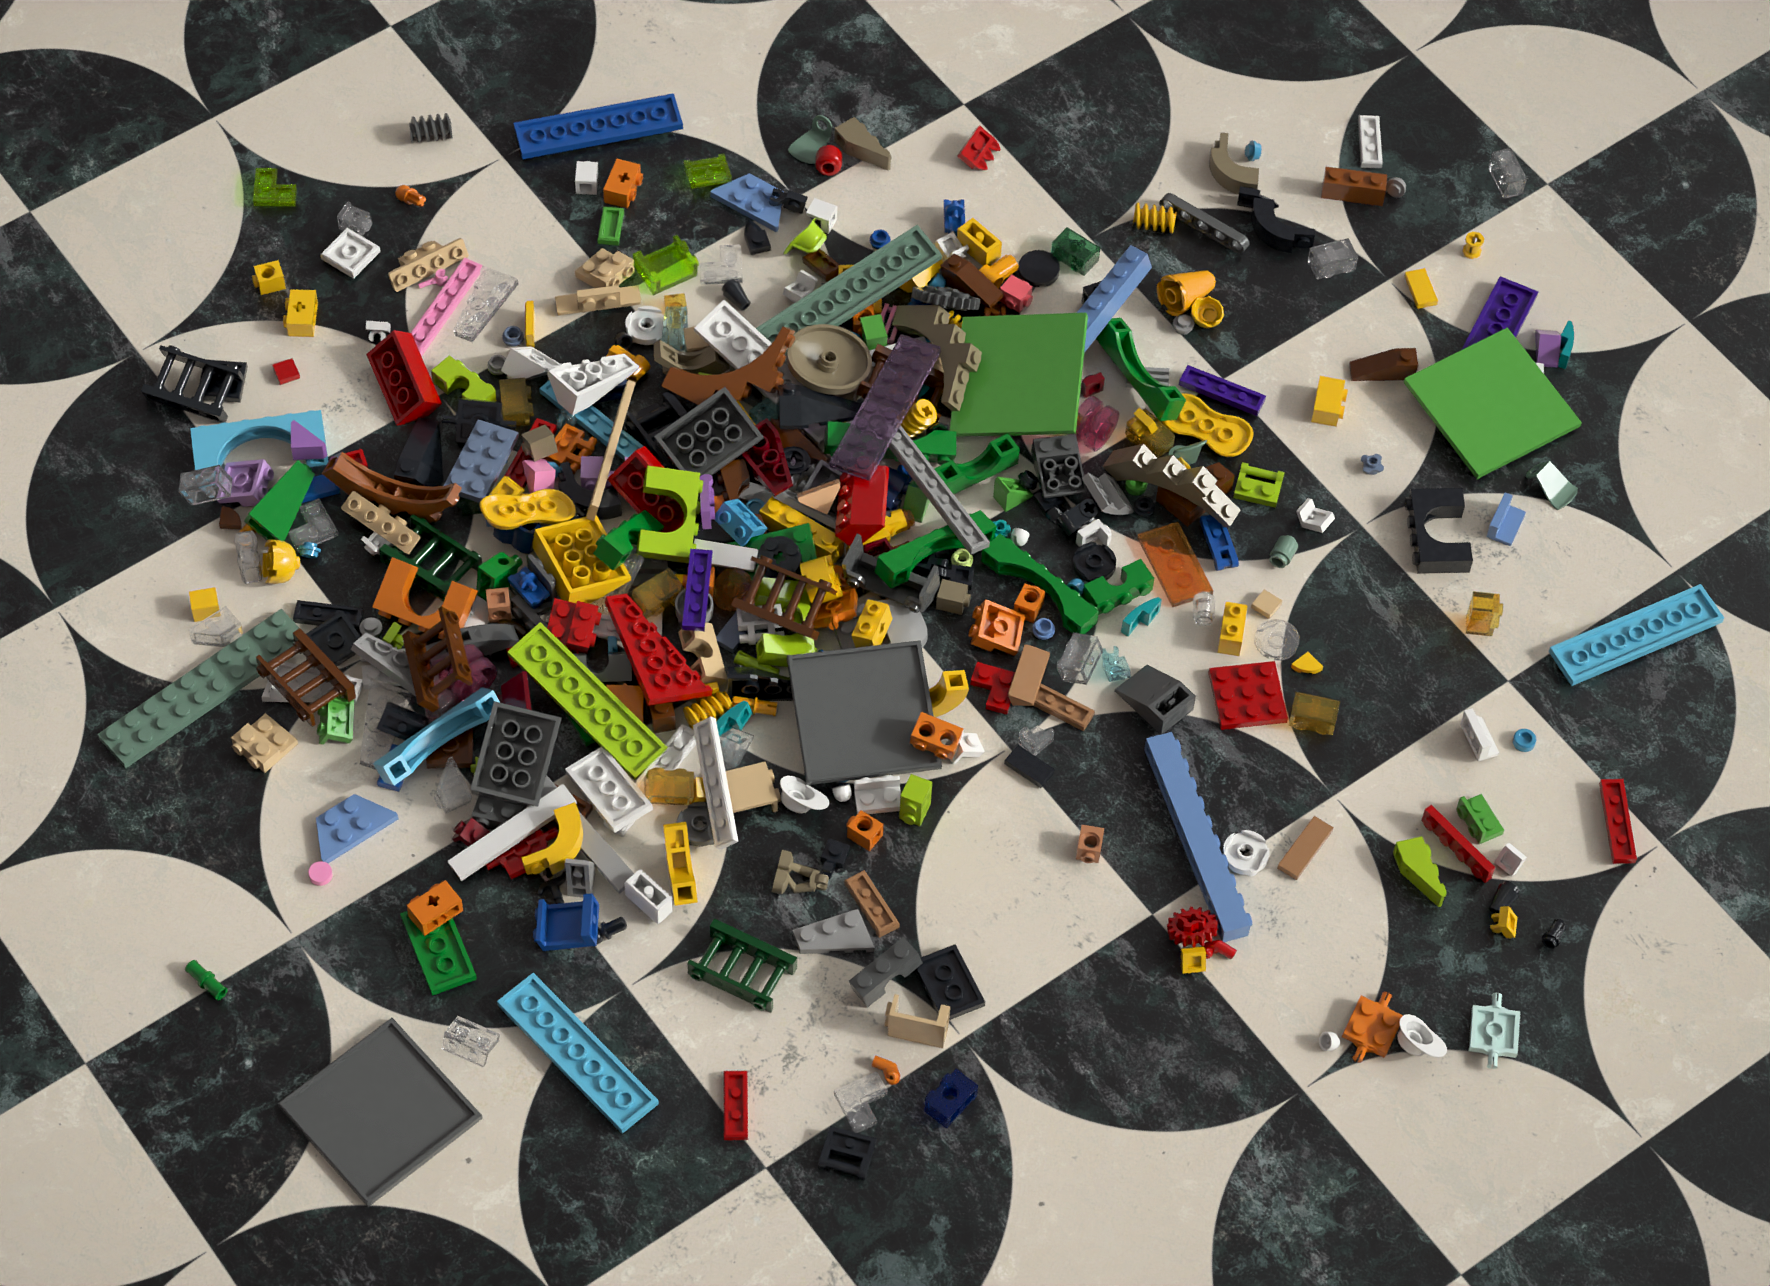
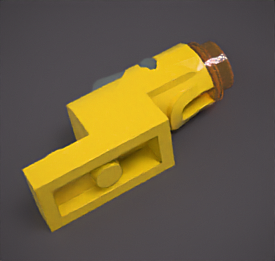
M900 508L886 511L885 527L865 541L863 546L885 537L890 543L891 537L910 530L912 526H915L911 510ZM846 544V554H847V552H848V550H849V548H850V546L847 545V544ZM877 546L871 548L868 553L876 550Z

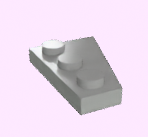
M859 909L792 930V935L800 954L829 953L830 951L853 953V950L875 952V947Z

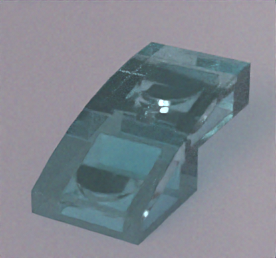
M667 306L663 320L662 341L676 350H685L684 328H688L687 306Z

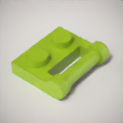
M1242 462L1233 498L1276 508L1285 472L1278 471L1277 473L1248 466V463ZM1246 474L1274 480L1275 484L1246 478Z

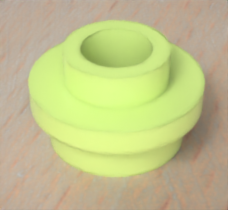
M958 549L953 553L951 563L971 567L973 556L966 549Z

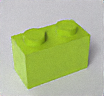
M913 774L910 775L900 796L899 819L910 825L921 826L931 805L932 781Z

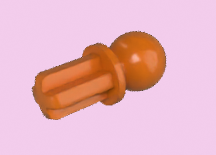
M400 185L395 191L398 200L404 201L409 205L424 206L425 196L418 194L414 188Z

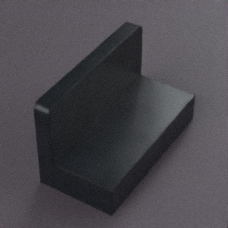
M388 701L376 729L406 741L426 727L430 718Z

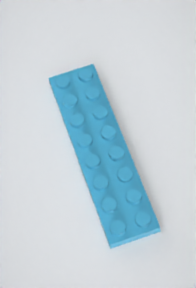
M1700 584L1551 646L1549 653L1571 686L1723 623L1724 616Z
M534 973L497 1001V1005L622 1134L658 1105V1099Z

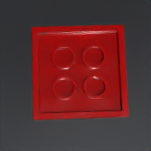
M1275 661L1209 668L1208 674L1221 730L1287 723L1288 716Z

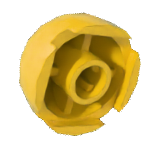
M267 540L264 547H269L268 552L263 553L262 557L263 577L266 578L268 576L265 583H285L293 577L295 570L299 569L300 558L296 556L294 548L289 543L281 540Z

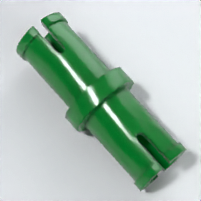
M192 960L186 965L185 971L197 981L200 988L206 989L216 1000L222 999L227 994L228 989L215 979V974L204 969L197 960Z

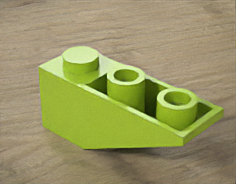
M1422 836L1396 842L1393 855L1400 873L1436 906L1441 907L1444 897H1446V889L1443 883L1440 884L1438 867L1435 863H1432L1429 845L1425 844Z

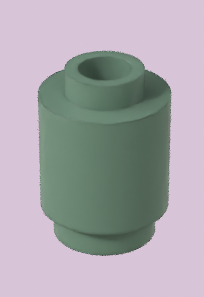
M1280 536L1270 552L1269 560L1271 564L1278 568H1284L1286 565H1289L1298 549V543L1292 536Z

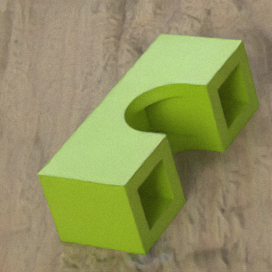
M450 355L431 370L433 384L447 395L455 389L464 388L466 391L462 393V398L497 401L496 390L490 383L486 384L477 373L471 372L460 360H455Z

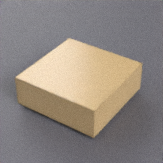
M1264 589L1252 603L1251 608L1270 619L1282 605L1283 600Z

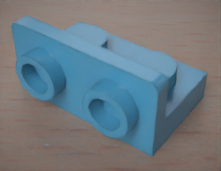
M739 499L723 502L715 514L714 520L742 547L746 546L751 537L763 535L767 530V527Z

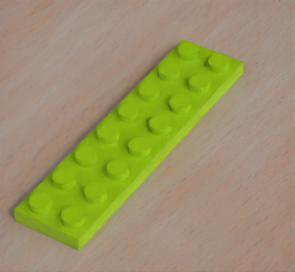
M541 622L507 652V655L524 671H527V674L598 745L611 754L634 780L667 751L668 747Z

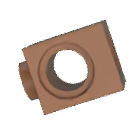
M508 587L487 589L489 623L498 622L501 619L512 620Z
M1081 825L1076 860H1081L1085 863H1099L1104 828ZM1091 844L1094 847H1087L1086 845Z

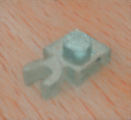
M1113 646V653L1111 654L1107 653L1106 649L1103 648V668L1108 681L1112 682L1131 678L1125 656L1119 657L1118 647Z

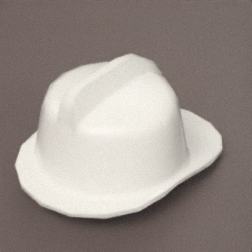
M784 776L780 780L782 788L781 801L789 810L802 814L810 809L822 810L829 806V800L824 794L806 785V782L800 778Z
M1409 1014L1404 1015L1400 1019V1031L1397 1037L1399 1044L1406 1052L1415 1056L1427 1054L1432 1057H1443L1447 1053L1445 1043L1421 1019Z

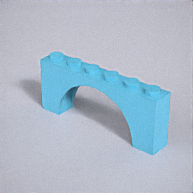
M310 410L295 414L288 413L281 416H267L259 419H245L238 422H224L216 425H202L190 428L198 483L220 480V470L225 458L232 450L247 441L259 438H273L291 444V422L293 420L326 445L321 410ZM328 454L324 459L305 460L306 464L309 467L327 465Z

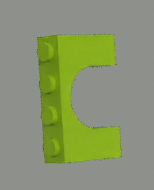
M647 466L644 475L643 493L664 495L675 499L683 509L684 523L679 529L669 533L640 530L637 540V557L689 563L690 549H696V544H693V538L697 536L699 523L695 522L696 514L699 515L701 508L700 501H697L698 493H702L703 480H700V473Z
M763 577L754 601H756L755 606L766 604L776 580L775 578ZM785 580L775 604H781V609L784 613L798 581ZM804 589L793 615L795 617L794 622L799 624L802 623V620L805 621L810 609V599L806 589ZM763 633L756 644L758 664L788 667L786 659L788 655L818 652L813 639L798 633L793 635Z

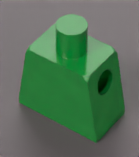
M499 552L478 566L477 595L487 602V589L508 587L510 590L508 577L517 573L518 568L523 565L522 559L516 554L509 557L504 552Z

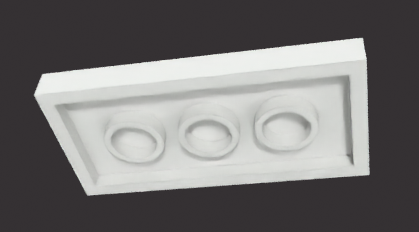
M602 747L565 768L568 777L590 804L593 805L594 809L614 833L653 810L651 802L612 755Z

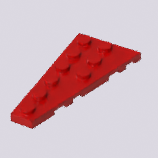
M628 594L606 596L605 605L648 706L712 696L713 689L700 680L701 676L696 670L692 671L686 664V659L665 636L662 637L657 632L656 625L653 622L649 623L643 616V611Z

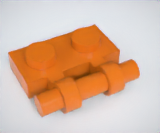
M565 423L555 437L558 452L544 459L549 462H555L558 466H560V463L569 462L571 463V470L575 474L578 469H581V456L591 455L598 441L594 437H590L588 441L583 440L585 437L584 431ZM576 448L581 449L578 455L573 454Z

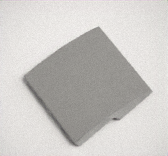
M1090 473L1082 477L1101 511L1114 515L1132 514L1134 512L1132 505L1115 478L1106 473L1099 478Z

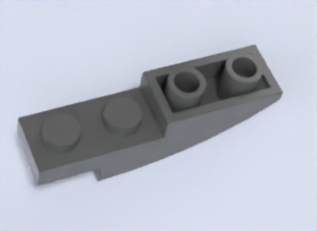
M484 624L460 628L466 656L476 653L477 658L512 647L519 642L514 625ZM438 642L425 646L427 651ZM448 648L430 660L432 667L449 655Z

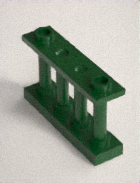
M412 514L410 516L412 531L418 535L421 534L430 541L413 558L409 559L402 555L403 551L399 548H391L384 544L379 549L381 562L389 566L393 557L418 567L413 583L444 602L451 582H458L471 568L478 571V566L482 564V558L476 551H470L431 526L426 519ZM437 545L447 551L430 570H425L419 566ZM454 556L464 562L447 581H442L436 577Z
M714 919L710 924V937L713 940L699 963L689 959L687 963L688 974L696 981H704L751 1003L760 1011L766 1010L771 1013L773 1011V998L770 995L783 973L794 975L797 969V957ZM725 943L733 947V951L720 973L707 968L719 946ZM746 953L754 957V960L739 983L728 978L741 954ZM762 963H767L774 966L775 970L760 993L749 986Z

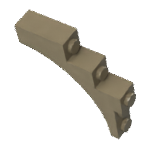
M940 305L897 306L892 325L903 334L924 336L925 339L930 340L935 346L941 358L944 371V389L941 402L952 411H960L965 388L969 380V373L977 372L982 352L973 344L964 343L966 333L956 324H948L950 314Z
M1144 444L1113 450L1103 465V468L1116 481H1142L1160 486L1185 497L1213 516L1224 527H1230L1240 512V509L1215 485L1217 479L1204 466L1187 469L1174 455L1157 458Z

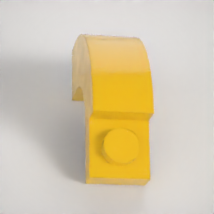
M965 670L942 672L939 682L929 689L934 717L948 713L960 705L966 698L969 687Z
M575 802L553 810L559 827V833L554 843L544 850L522 857L527 875L541 873L548 867L553 875L565 868L566 859H574L577 856L583 841V826Z
M686 822L663 825L665 851L674 906L698 903Z

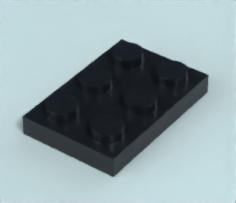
M956 944L921 957L923 964L916 968L915 971L937 1014H939L941 1004L950 1006L949 1020L985 1006V1000Z

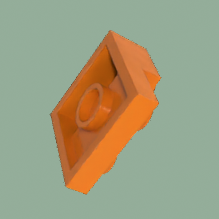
M985 599L980 606L977 605L972 614V618L976 619V621L971 626L968 634L969 637H972L971 644L990 652L996 648L1015 656L1019 651L1025 615Z

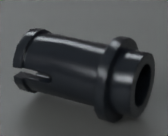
M1554 919L1548 932L1543 934L1542 943L1547 948L1553 949L1559 946V939L1567 929V924H1564L1563 920Z

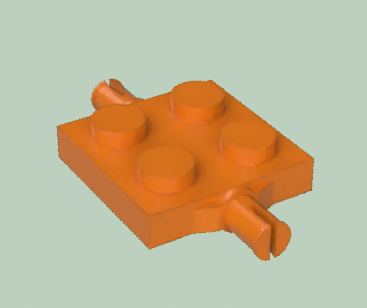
M851 588L842 591V597L822 603L813 623L815 625L814 629L829 627L831 630H834V626L835 629L838 628V622H846L856 617L858 602L856 589Z
M1383 992L1379 1002H1374L1362 995L1360 996L1342 1034V1038L1358 1047L1353 1056L1354 1061L1357 1060L1360 1054L1357 1062L1361 1063L1366 1052L1375 1053L1383 1058L1387 1055L1400 1026V1019L1403 1017V1015L1387 1007L1392 998L1390 993L1386 1000H1384L1388 992Z

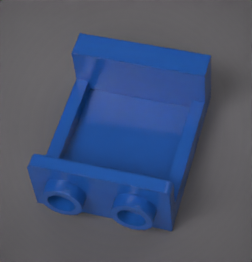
M593 893L583 894V901L548 905L544 899L538 901V908L535 909L537 928L533 931L535 943H538L542 951L597 946L599 903Z

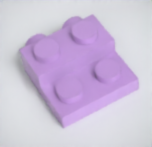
M264 459L226 463L216 500L219 503L239 502L243 507L256 506L268 493V482L274 478L272 468Z

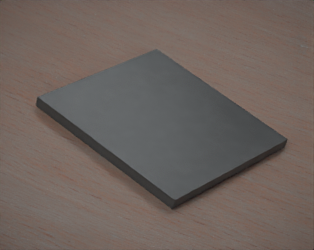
M921 640L787 656L806 785L942 769L941 758L935 756L933 752L918 750L913 744H910L911 734L920 713L923 712L933 716ZM926 730L919 732L924 737L931 735Z
M390 1018L278 1103V1107L367 1207L375 1203L483 1119L482 1114L393 1018Z

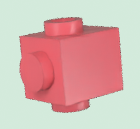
M1011 275L1000 287L1004 297L999 301L1009 309H1014L1020 313L1033 300V286Z

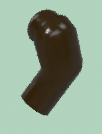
M508 619L498 621L499 624L514 625L517 636L520 639L529 633L518 621Z

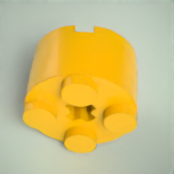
M831 555L800 563L802 576L819 582L820 579L832 583L831 588L837 591L836 595L826 592L822 603L843 596L840 587L842 585L839 574L834 572L833 568L835 565ZM806 584L805 589L812 603L818 588Z

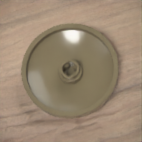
M817 324L805 327L793 335L795 340L793 345L787 348L786 363L795 379L807 388L823 394L841 395L857 390L861 381L866 382L872 367L870 351L866 344L849 330L835 325Z

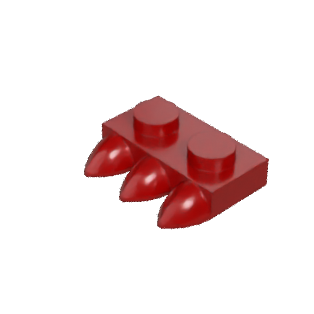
M979 125L975 128L957 157L971 169L987 170L988 167L985 160H994L991 150L1000 151L1001 149L997 140Z

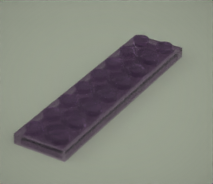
M900 335L829 462L830 468L870 481L940 355V346Z

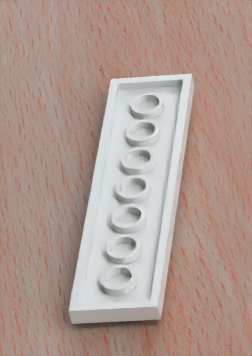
M725 300L694 328V332L736 370L751 363L772 344ZM785 359L782 367L777 369L784 373L782 378L784 379L783 385L791 383L804 386L791 374ZM752 384L775 406L777 405V391L776 393H769ZM819 423L809 424L807 429H801L818 446L824 441L826 425L820 426Z

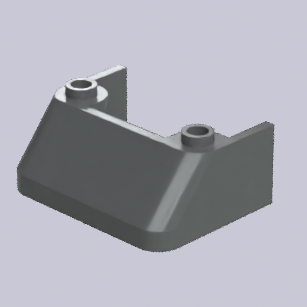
M856 534L842 562L844 578L847 580L846 583L851 587H861L907 606V609L914 613L925 611L939 592L938 566H933L928 578L911 572L907 582L890 588L875 573L878 558L864 553L861 535Z

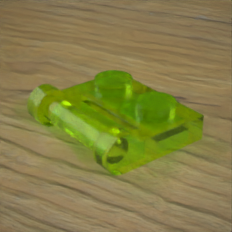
M718 154V157L683 161L684 170L691 189L732 182L731 173L724 154Z

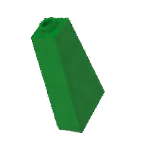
M297 460L248 513L244 522L266 540L285 541L315 475L311 468Z

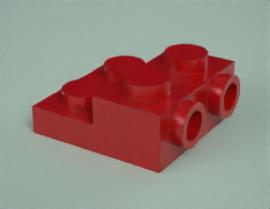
M554 598L547 629L566 648L588 653L589 646L594 647L597 634L593 633L594 625L599 626L602 613L598 612L599 606L580 601L573 603Z

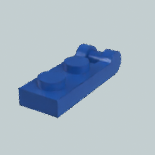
M1211 515L1200 516V524L1213 557L1216 571L1224 570V567L1228 566L1231 568L1238 567V557L1227 527H1224ZM1227 554L1228 558L1222 559L1221 555Z

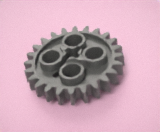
M914 286L911 294L912 298L923 303L940 305L943 309L947 308L949 310H978L980 305L979 298L959 292L958 289L947 287Z

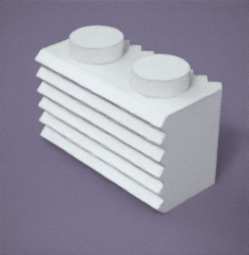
M638 870L624 883L625 896L655 923L659 924L672 913V896H669V893H665V890H662V887H659L656 881H652L649 875L643 873V870Z

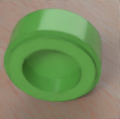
M1126 480L1125 488L1128 493L1138 496L1145 493L1148 483Z

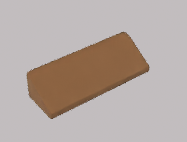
M1024 645L1008 693L1013 706L1034 705L1050 657L1049 652L1030 645Z

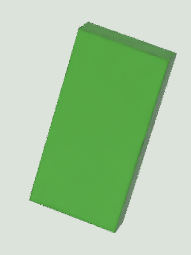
M603 206L598 244L619 246L624 208Z

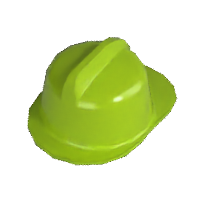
M816 217L805 230L794 238L783 254L789 253L794 248L806 253H813L820 249L827 236L815 223Z

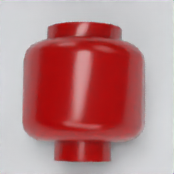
M824 145L819 148L816 153L815 165L821 174L831 176L841 170L843 157L840 149L833 145Z

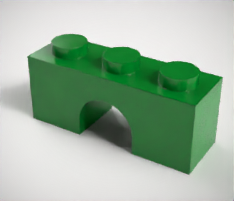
M1138 559L1122 567L1120 580L1123 582L1122 585H1111L1101 576L1084 584L1082 597L1088 603L1090 602L1096 606L1099 611L1098 615L1106 614L1121 604L1126 605L1134 598L1149 594L1153 590L1154 577L1142 559Z

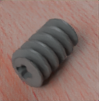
M447 113L444 114L443 119H441L439 114H436L435 120H433L431 115H428L427 121H425L423 116L419 117L418 122L414 116L411 117L409 123L411 143H413L414 137H417L418 141L421 142L423 136H425L427 141H430L431 135L437 141L439 134L446 140L448 133L453 139L451 119Z

